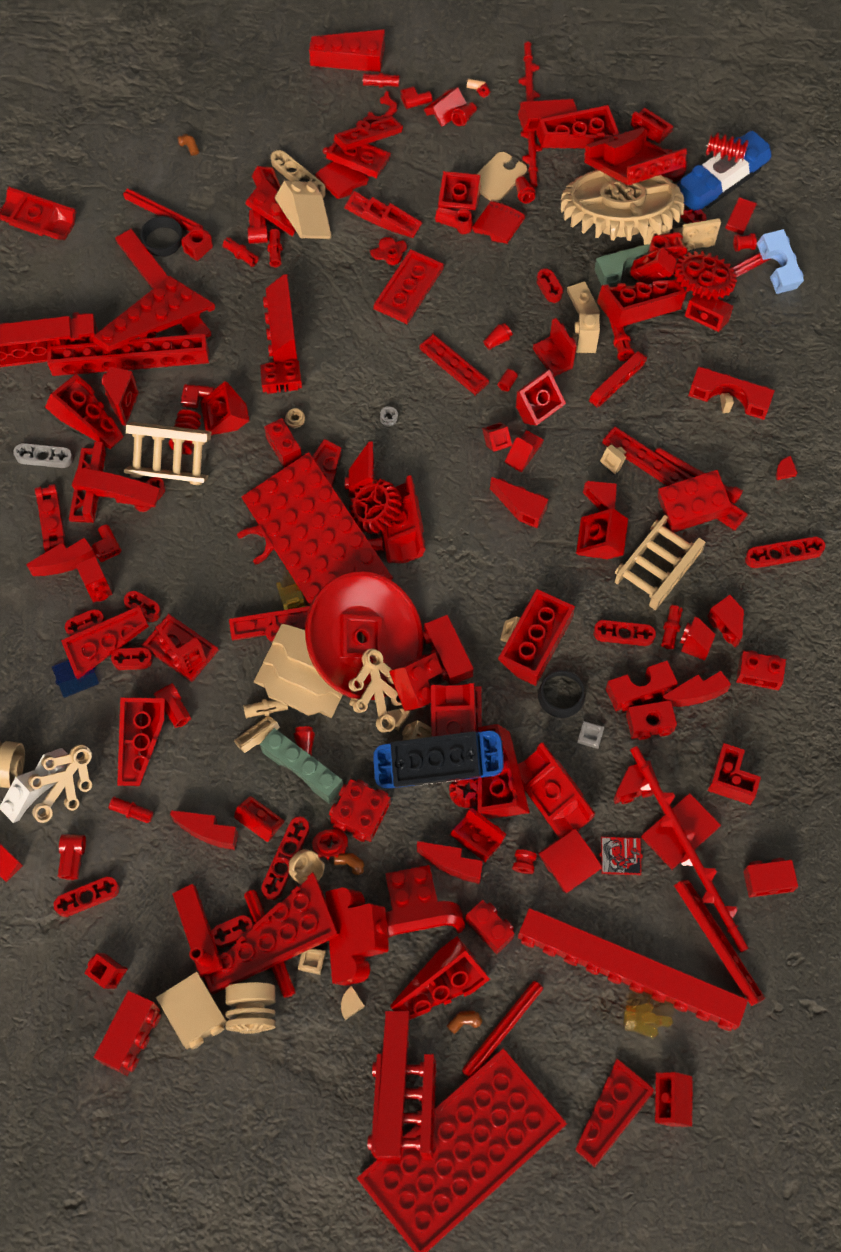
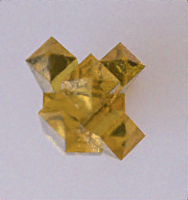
M651 1003L638 1006L626 1005L624 1031H634L655 1038L658 1036L657 1028L670 1027L673 1024V1020L671 1017L656 1016L654 1013H651L654 1008Z

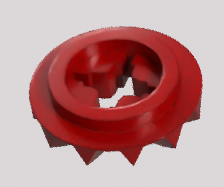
M478 778L451 782L449 795L457 806L471 808L478 805ZM470 783V790L473 792H468L465 798H463V790L460 788H465Z
M337 829L323 830L312 841L313 851L318 854L319 858L324 856L328 860L331 856L338 858L340 853H345V849L348 847V838L345 833ZM332 840L334 844L330 848H328L327 846L329 845V843H331Z

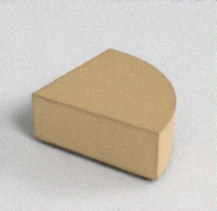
M721 393L722 413H729L734 402L733 397L729 393Z
M403 708L387 711V714L395 719L396 730H400L410 715L409 710L404 711Z
M352 986L345 992L341 1001V1011L345 1020L364 1008V1004Z

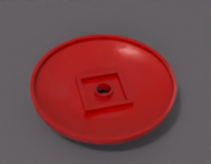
M351 572L341 575L328 582L317 593L310 605L305 625V639L309 657L321 678L342 695L359 700L371 682V675L369 673L363 682L364 687L361 690L352 691L349 688V681L356 678L363 667L362 655L368 649L378 650L383 656V663L391 669L422 656L423 630L419 614L408 595L397 584L384 576L371 572ZM358 632H362L365 637L363 643L357 639ZM370 656V662L373 663V658ZM379 671L380 678L396 690L394 685L387 682V676ZM357 681L354 682V686L356 688H358Z

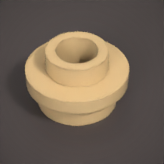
M294 408L288 411L285 420L289 427L298 428L305 423V415L301 410Z

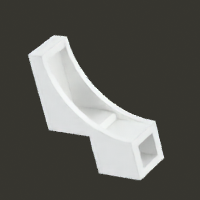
M63 748L43 754L35 770L15 777L0 805V810L12 823L19 821L29 806L46 790L55 785V783L43 785L40 789H33L28 783L29 777L33 774L44 776L64 771L69 763L56 766L53 770H46L41 764L43 757L47 755L53 758L66 755L67 753ZM52 760L46 762V766L52 764ZM38 778L33 780V785L39 783Z

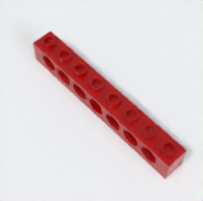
M206 334L130 340V344L109 352L96 343L47 346V364L52 376L107 372L109 366L124 370L209 363Z

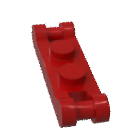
M50 484L46 488L36 487L35 494L44 550L47 552L60 543H63L66 547L56 484ZM51 495V499L44 500V496Z

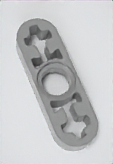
M22 443L17 445L13 451L16 460L21 464L67 468L73 463V456L70 450L65 447ZM42 452L49 453L46 459H39V454Z

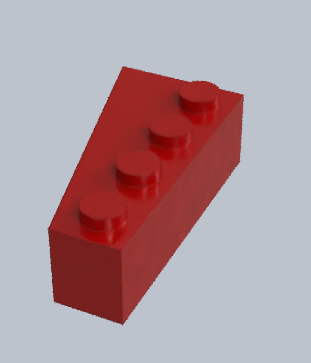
M385 29L312 36L309 47L310 66L381 72L385 49Z
M609 105L539 119L536 134L541 148H585L587 144L619 135V131Z
M676 280L653 281L652 284L637 282L635 286H626L625 283L617 284V287L602 285L597 303L615 327L619 328L681 310L687 292L683 287H680V283L676 282Z

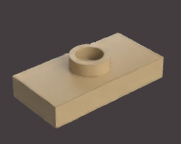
M586 282L567 287V292L578 314H600V310Z
M267 716L236 738L234 742L238 748L246 753L255 745H259L273 728L277 730L280 726L277 721Z

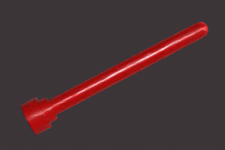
M662 448L655 449L656 454L692 476L696 477L705 474ZM723 484L729 501L736 504L743 490L736 486L728 487Z

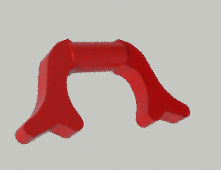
M388 91L385 92L384 97L380 98L381 104L390 106L388 111L382 116H375L372 112H368V116L363 118V121L372 123L393 116L397 112V104L389 97Z

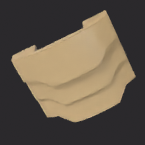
M281 624L254 683L264 687L269 698L288 705L308 716L321 713L332 718L343 695L330 687L313 666L306 646L305 630Z

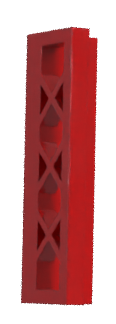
M94 442V448H81L78 468L103 472L106 458L103 442ZM86 455H92L90 464L85 461ZM74 489L69 514L70 522L94 523L99 496H95L93 491H86L85 498L82 500L79 497V493L82 490ZM83 506V516H75L76 510Z

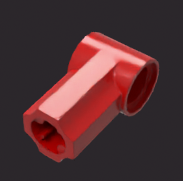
M438 207L435 222L454 227L461 234L471 232L473 223L469 210Z
M253 209L249 210V244L268 243L266 218Z
M173 683L153 693L155 698H165V712L175 728L182 727L191 720L190 714L181 702L182 699Z
M61 834L59 840V853L61 854L58 870L59 878L65 880L79 879L81 856L84 855L86 849L85 835Z

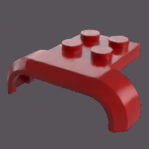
M430 865L385 873L392 911L386 912L388 938L398 934L445 925L455 927L457 933L463 931L465 922L461 907L451 901L438 902Z

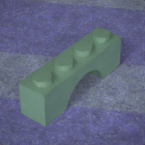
M650 244L639 245L632 249L621 250L617 253L602 255L596 258L594 270L601 286L620 283L622 273L633 265L634 260L648 254Z
M275 728L260 743L263 754L276 764L285 766L297 774L314 793L330 804L339 794L343 786L342 779Z

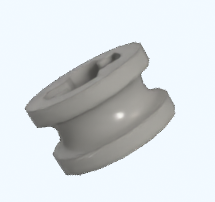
M388 406L381 410L380 422L383 425L392 426L397 422L398 412L394 407ZM386 414H390V416L393 415L392 419H388V417H386Z

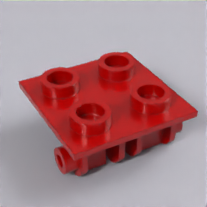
M288 360L281 363L269 362L260 365L263 392H267V394L277 393L276 385H278L279 393H281L280 385H284L285 392H287L286 384H288L289 391H299L298 389L302 388L299 361Z

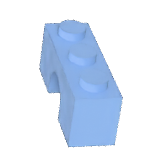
M784 229L763 234L757 242L762 259H775L781 266L770 276L776 294L797 289L804 281L803 272L798 267L797 258L791 249L789 237L786 236Z

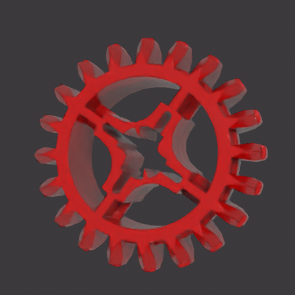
M373 479L371 484H365L364 487L359 486V492H354L355 498L350 499L353 504L349 506V509L352 511L350 513L362 531L378 534L380 530L386 532V526L392 527L391 522L393 520L398 521L396 515L401 514L398 508L403 505L400 502L402 497L392 483L383 479Z

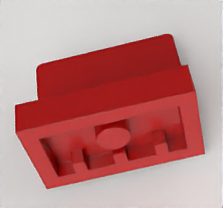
M557 318L552 319L550 337L534 344L533 350L546 369L551 371L553 378L573 368L577 344L574 338H570L567 334L564 324L560 323Z
M159 624L155 626L158 633L155 637L159 641V646L165 654H169L171 662L177 670L181 668L184 674H187L206 661L201 643L196 637L185 641L177 649Z

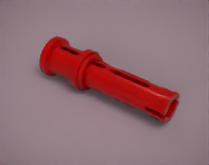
M609 319L615 337L613 344L618 351V360L628 361L635 354L630 346V337L625 333L624 327L616 328Z

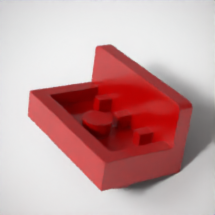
M643 108L639 113L635 111L632 114L630 126L634 129L641 127L647 129V137L658 144L673 131V125L646 108Z
M473 808L468 810L465 818L450 834L484 862L497 851L506 837V833Z

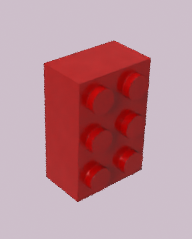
M718 470L658 489V500L664 515L668 517L667 524L673 533L730 515L732 506Z
M128 990L93 1058L103 1065L128 1076L129 1072H133L139 1062L137 1057L141 1049L144 1050L150 1040L148 1035L152 1027L155 1028L161 1018V1014H159L161 1010L154 1002Z

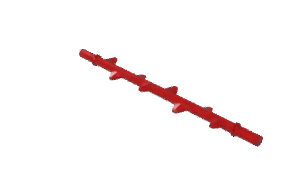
M525 42V77L520 78L518 83L526 86V101H534V99L540 97V94L533 90L532 72L539 70V66L532 63L531 43ZM522 131L520 135L528 139L529 155L523 156L522 160L529 164L530 185L536 188L538 172L536 152L542 151L543 148L535 143V131Z
M638 746L630 749L640 768L639 771L645 777L639 786L640 789L652 790L665 814L660 822L661 827H672L686 852L681 860V864L693 866L707 890L701 899L702 902L715 905L728 929L727 932H730L740 953L747 950L748 946L737 928L738 925L733 921V917L738 909L736 906H725L712 882L717 873L716 869L704 868L691 844V840L696 834L695 831L684 830L670 806L675 798L674 793H667L661 790L650 770V765L647 764Z

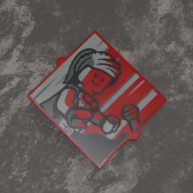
M601 837V853L599 854L602 866L601 874L641 875V859L643 858L641 854V838Z

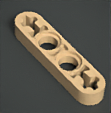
M277 150L271 154L272 166L289 181L300 182L302 178L309 179L308 182H314L318 190H320L322 197H325V185L287 153ZM289 168L297 169L293 173L287 171Z

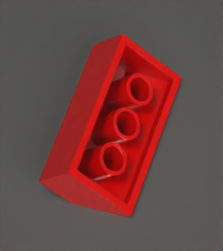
M285 274L266 288V296L263 297L264 308H268V312L265 313V322L270 325V328L266 329L267 340H271L272 345H268L269 357L273 356L274 363L288 360L297 361L288 277Z
M536 589L498 660L516 677L536 686L574 617L575 606Z

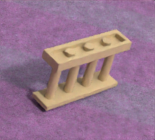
M131 422L126 425V433H131L132 437H134L133 466L125 468L124 473L130 474V477L134 478L152 476L190 481V484L202 485V483L208 480V475L201 474L202 445L211 440V431ZM145 435L152 436V439H154L153 468L141 467L142 438ZM165 438H172L174 442L172 471L161 469L162 440ZM185 440H190L194 444L192 473L181 472L182 442H185Z
M666 515L660 521L657 519L650 528L652 531L628 561L625 564L621 563L615 571L617 575L615 583L618 585L623 578H626L650 594L651 601L649 606L654 610H657L698 558L706 543L701 538H698L695 543H689L665 527L668 519ZM660 533L684 549L686 554L683 558H677L653 541ZM649 548L673 564L674 570L671 573H666L642 557V554ZM635 563H638L660 578L662 585L659 588H654L630 572V569Z

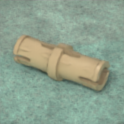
M262 699V702L243 705L246 719L264 714L265 716H270L269 713L288 710V705L276 700L267 701Z

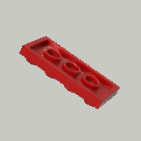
M410 249L374 303V310L408 324L444 269V264Z

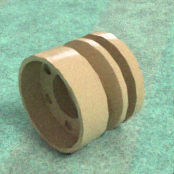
M239 983L227 986L226 1004L236 1007V1009L226 1012V1017L233 1019L226 1022V1030L251 1034L276 1028L275 1020L268 1019L275 1016V1010L265 1008V1006L275 1003V986L268 983Z

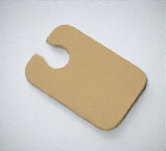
M506 152L497 153L476 174L481 177L480 195L492 202H499L516 185V179L526 175L527 166L519 161L514 169L507 170L503 165L509 162L512 156Z

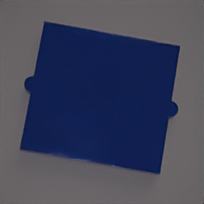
M69 660L52 666L56 677L55 683L59 685L64 698L99 684L95 674V667L77 679Z

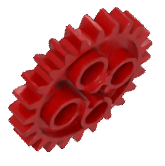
M694 251L693 255L688 252L686 256L682 255L681 259H678L674 276L677 277L676 282H681L680 287H687L686 292L693 291V296L699 294L700 298L706 296L708 300L713 296L717 300L718 297L723 299L725 295L729 296L730 292H733L737 282V274H734L735 269L730 268L731 264H724L725 259L719 260L718 255L712 257L711 253L705 255L703 251H701V254Z

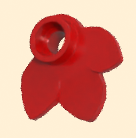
M383 237L379 241V247L370 250V255L376 260H385L388 265H397L401 262L402 253L407 250V244L404 240L395 242L391 237Z

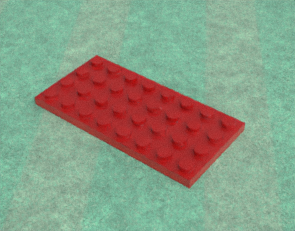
M309 452L241 496L258 525L260 524L271 541L274 550L309 605H311L317 593L328 582L347 573L371 572L384 576L389 580L393 579Z
M503 1048L435 1108L433 1159H423L420 1151H417L416 1148H402L401 1159H377L357 1177V1180L414 1252H428L562 1130L567 1123ZM417 1124L402 1138H417V1135H421V1126Z

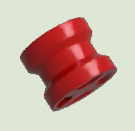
M515 850L516 862L513 863L512 869L519 873L533 874L535 870L533 863L536 861L537 854L528 850Z

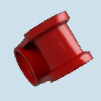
M674 232L654 236L651 240L648 254L663 247L673 257L681 258L682 255L687 253V248L683 245L682 234Z

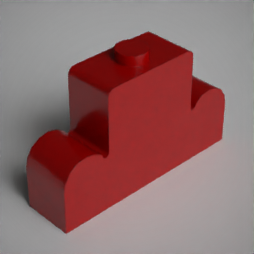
M345 887L326 891V903L339 933L338 937L329 940L332 984L348 986L366 981L370 974V965L365 960L366 957L387 953L389 951L385 907L370 903L364 905L365 899L361 892Z

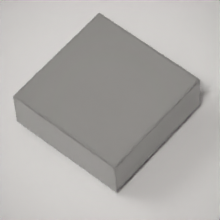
M583 721L577 743L598 749L604 727Z

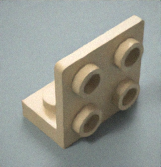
M720 219L684 224L681 228L673 229V233L679 232L682 234V242L686 246L687 251L702 247L707 248L715 245L721 221Z

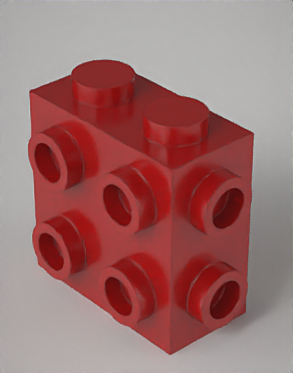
M350 779L347 785L344 784L340 790L339 796L341 798L337 804L334 803L330 809L331 824H333V828L343 833L345 831L352 833L353 837L361 842H365V840L372 842L391 804L390 797H388V793L381 789L373 790L369 788V785L362 780L354 781Z

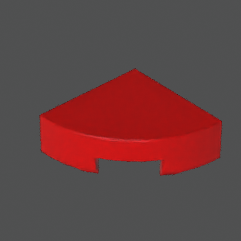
M791 456L784 458L779 463L776 471V480L791 478L797 475Z

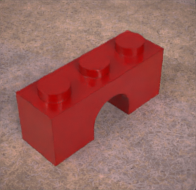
M668 661L647 668L645 677L648 684L645 686L634 685L628 674L608 681L606 691L615 711L621 709L622 711H627L628 707H633L641 702L642 704L650 703L654 698L661 695L663 697V695L675 689L678 682Z

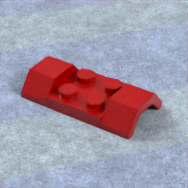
M8 187L6 201L0 209V220L8 222L9 225L57 240H66L74 227L76 210L12 187Z
M411 475L406 477L405 483L396 486L402 497L400 502L403 505L398 508L401 514L396 515L398 521L393 520L391 522L392 527L386 526V532L382 531L387 562L407 563L422 557L425 551L424 529L418 496L415 494L413 477Z
M474 683L450 686L431 685L432 737L476 731Z
M543 742L538 745L537 750L518 764L524 790L559 838L573 828L579 831L593 819L595 812L583 797V793Z

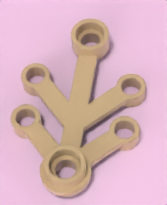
M368 649L362 655L363 667L357 677L349 681V688L352 691L361 690L364 687L363 682L369 673L371 675V682L362 697L353 703V709L357 713L365 712L369 701L374 695L378 712L376 727L380 732H390L395 728V719L387 714L383 692L391 698L393 705L399 706L402 704L401 701L398 703L396 700L398 696L397 691L380 678L379 671L387 676L389 684L394 685L389 673L392 669L383 663V656L378 650ZM370 656L373 658V663L370 662ZM355 681L358 682V688L354 686ZM359 702H360V703L362 704V706H363V707H362V710L359 709V707H358ZM382 720L385 721V727L382 726Z
M76 745L69 754L54 758L50 755L43 757L41 764L46 770H53L56 766L69 763L64 771L44 776L33 774L29 777L28 783L33 789H40L43 785L55 783L44 801L33 808V817L38 822L44 823L51 819L53 814L51 806L64 787L66 792L65 807L71 811L79 807V800L76 798L73 774L77 768L80 777L77 781V787L82 792H88L92 788V782L89 780L87 764L91 760L92 753L87 746ZM79 752H83L81 758H77ZM48 760H52L50 766H46ZM38 778L39 783L33 785V780ZM87 781V786L85 788H82V783ZM71 800H75L73 806H69ZM44 808V812L39 815L38 810Z

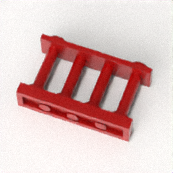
M377 1054V1061L372 1064V1075L375 1077L372 1135H368V1150H371L374 1158H376L382 1054ZM424 1054V1062H420V1065L407 1064L406 1074H417L423 1077V1086H419V1089L405 1088V1099H419V1101H422V1111H418V1113H404L403 1123H417L418 1126H421V1135H417V1138H402V1148H416L417 1151H420L423 1159H433L437 1065L434 1054Z

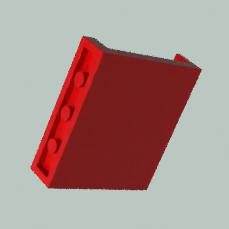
M645 129L644 146L631 159L616 166L604 162L605 143L614 141V136L585 145V163L629 186L685 167L687 148L674 152L662 149L646 141L647 129Z

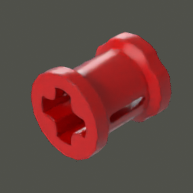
M755 233L745 236L734 235L733 246L735 252L740 251V249L749 248L755 250L757 246Z

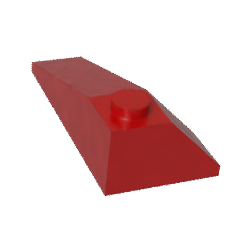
M75 374L50 394L45 408L63 423L97 442H103L105 447L112 449L124 436L113 419L108 417L104 411L102 402H98L92 387Z
M120 697L117 786L141 785L164 723L165 698Z
M456 936L438 950L393 1001L390 1007L393 1011H409L411 1020L430 1012L432 1007L444 1003V1005L451 1003V999L460 995L465 997L472 994L488 982L490 978L470 950Z

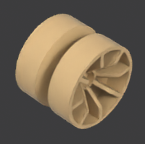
M0 741V787L10 788L15 777L23 773L25 748L22 743L5 741L2 744Z

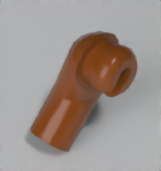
M183 134V136L178 137L179 145L188 146L191 156L199 154V149L193 136Z
M340 853L338 858L334 856L335 865L348 864L352 868L354 875H361L364 872L363 867L365 864L363 860L354 853Z
M461 1011L446 1027L455 1034L463 1025L470 1024L474 1028L479 1027L482 1024V1018L476 1011Z

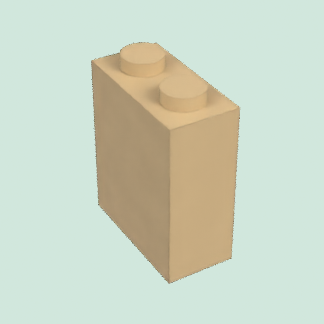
M197 972L156 997L186 1049L199 1047L204 1043V1038L210 1034L215 1036L225 1029L224 1026L227 1021Z

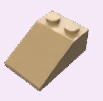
M284 181L275 199L300 238L330 239L331 232L323 197L314 182Z

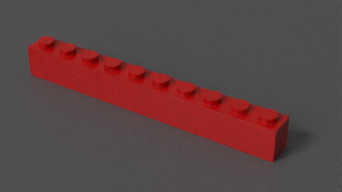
M528 909L518 935L521 943L533 948L535 945L542 948V952L549 956H561L566 963L574 966L580 964L586 967V971L595 975H599V973L608 976L607 979L613 983H625L634 992L651 994V998L658 1002L664 1003L667 1001L672 1003L675 1009L682 1012L691 1011L696 1014L695 1016L698 1019L709 1022L710 1019L717 1022L718 1027L724 1030H736L740 1026L748 1002L747 999L538 911Z

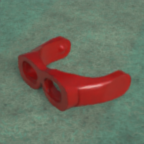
M260 524L244 529L237 534L239 539L248 534H256L266 540L264 552L253 560L255 565L263 562L274 550V546Z

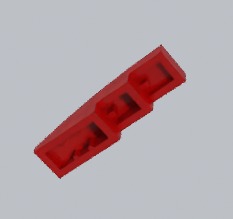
M356 191L353 192L344 207L377 226L414 238L422 224L421 221L390 203L386 206L373 197L369 200Z
M77 468L71 484L74 489L93 491L95 496L115 498L117 503L156 507L161 492L160 488L138 480L85 468Z

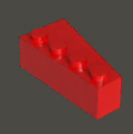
M499 724L478 727V732L494 731L499 734L502 740L504 768L500 774L478 778V812L490 819L530 813L510 732Z

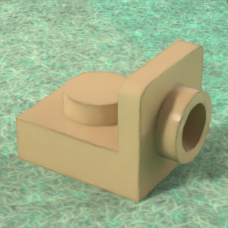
M418 720L407 724L402 733L404 736L403 740L432 737L431 727Z

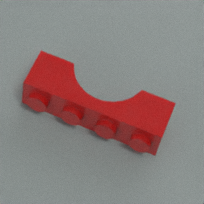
M698 366L688 396L708 402L716 395L729 393L743 404L745 414L764 420L775 390Z

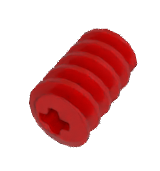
M719 132L714 137L711 134L706 155L713 151V157L720 153L721 159L728 155V161L735 157V163H738L740 159L743 162L748 140L742 145L741 138L734 142V136H731L727 141L726 134L721 139L719 138Z
M182 409L177 413L173 427L199 430L201 415L192 410ZM170 438L169 446L174 450V442ZM185 440V442H182L183 455L192 454L193 450L191 448L194 447L192 441Z

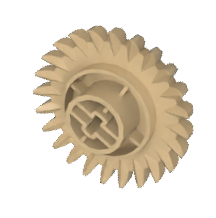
M596 170L577 177L574 182L567 185L561 197V213L564 212V220L571 217L572 228L582 220V233H585L595 223L596 238H599L602 232L610 235L611 240H615L616 237H626L628 241H631L632 235L640 232L643 239H647L649 224L658 235H661L662 222L670 230L672 229L673 220L678 223L680 222V214H684V196L680 192L678 185L662 175L628 186Z

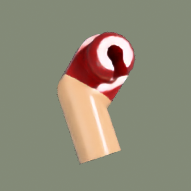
M468 79L467 88L475 89L481 97L489 95L490 89L484 81Z

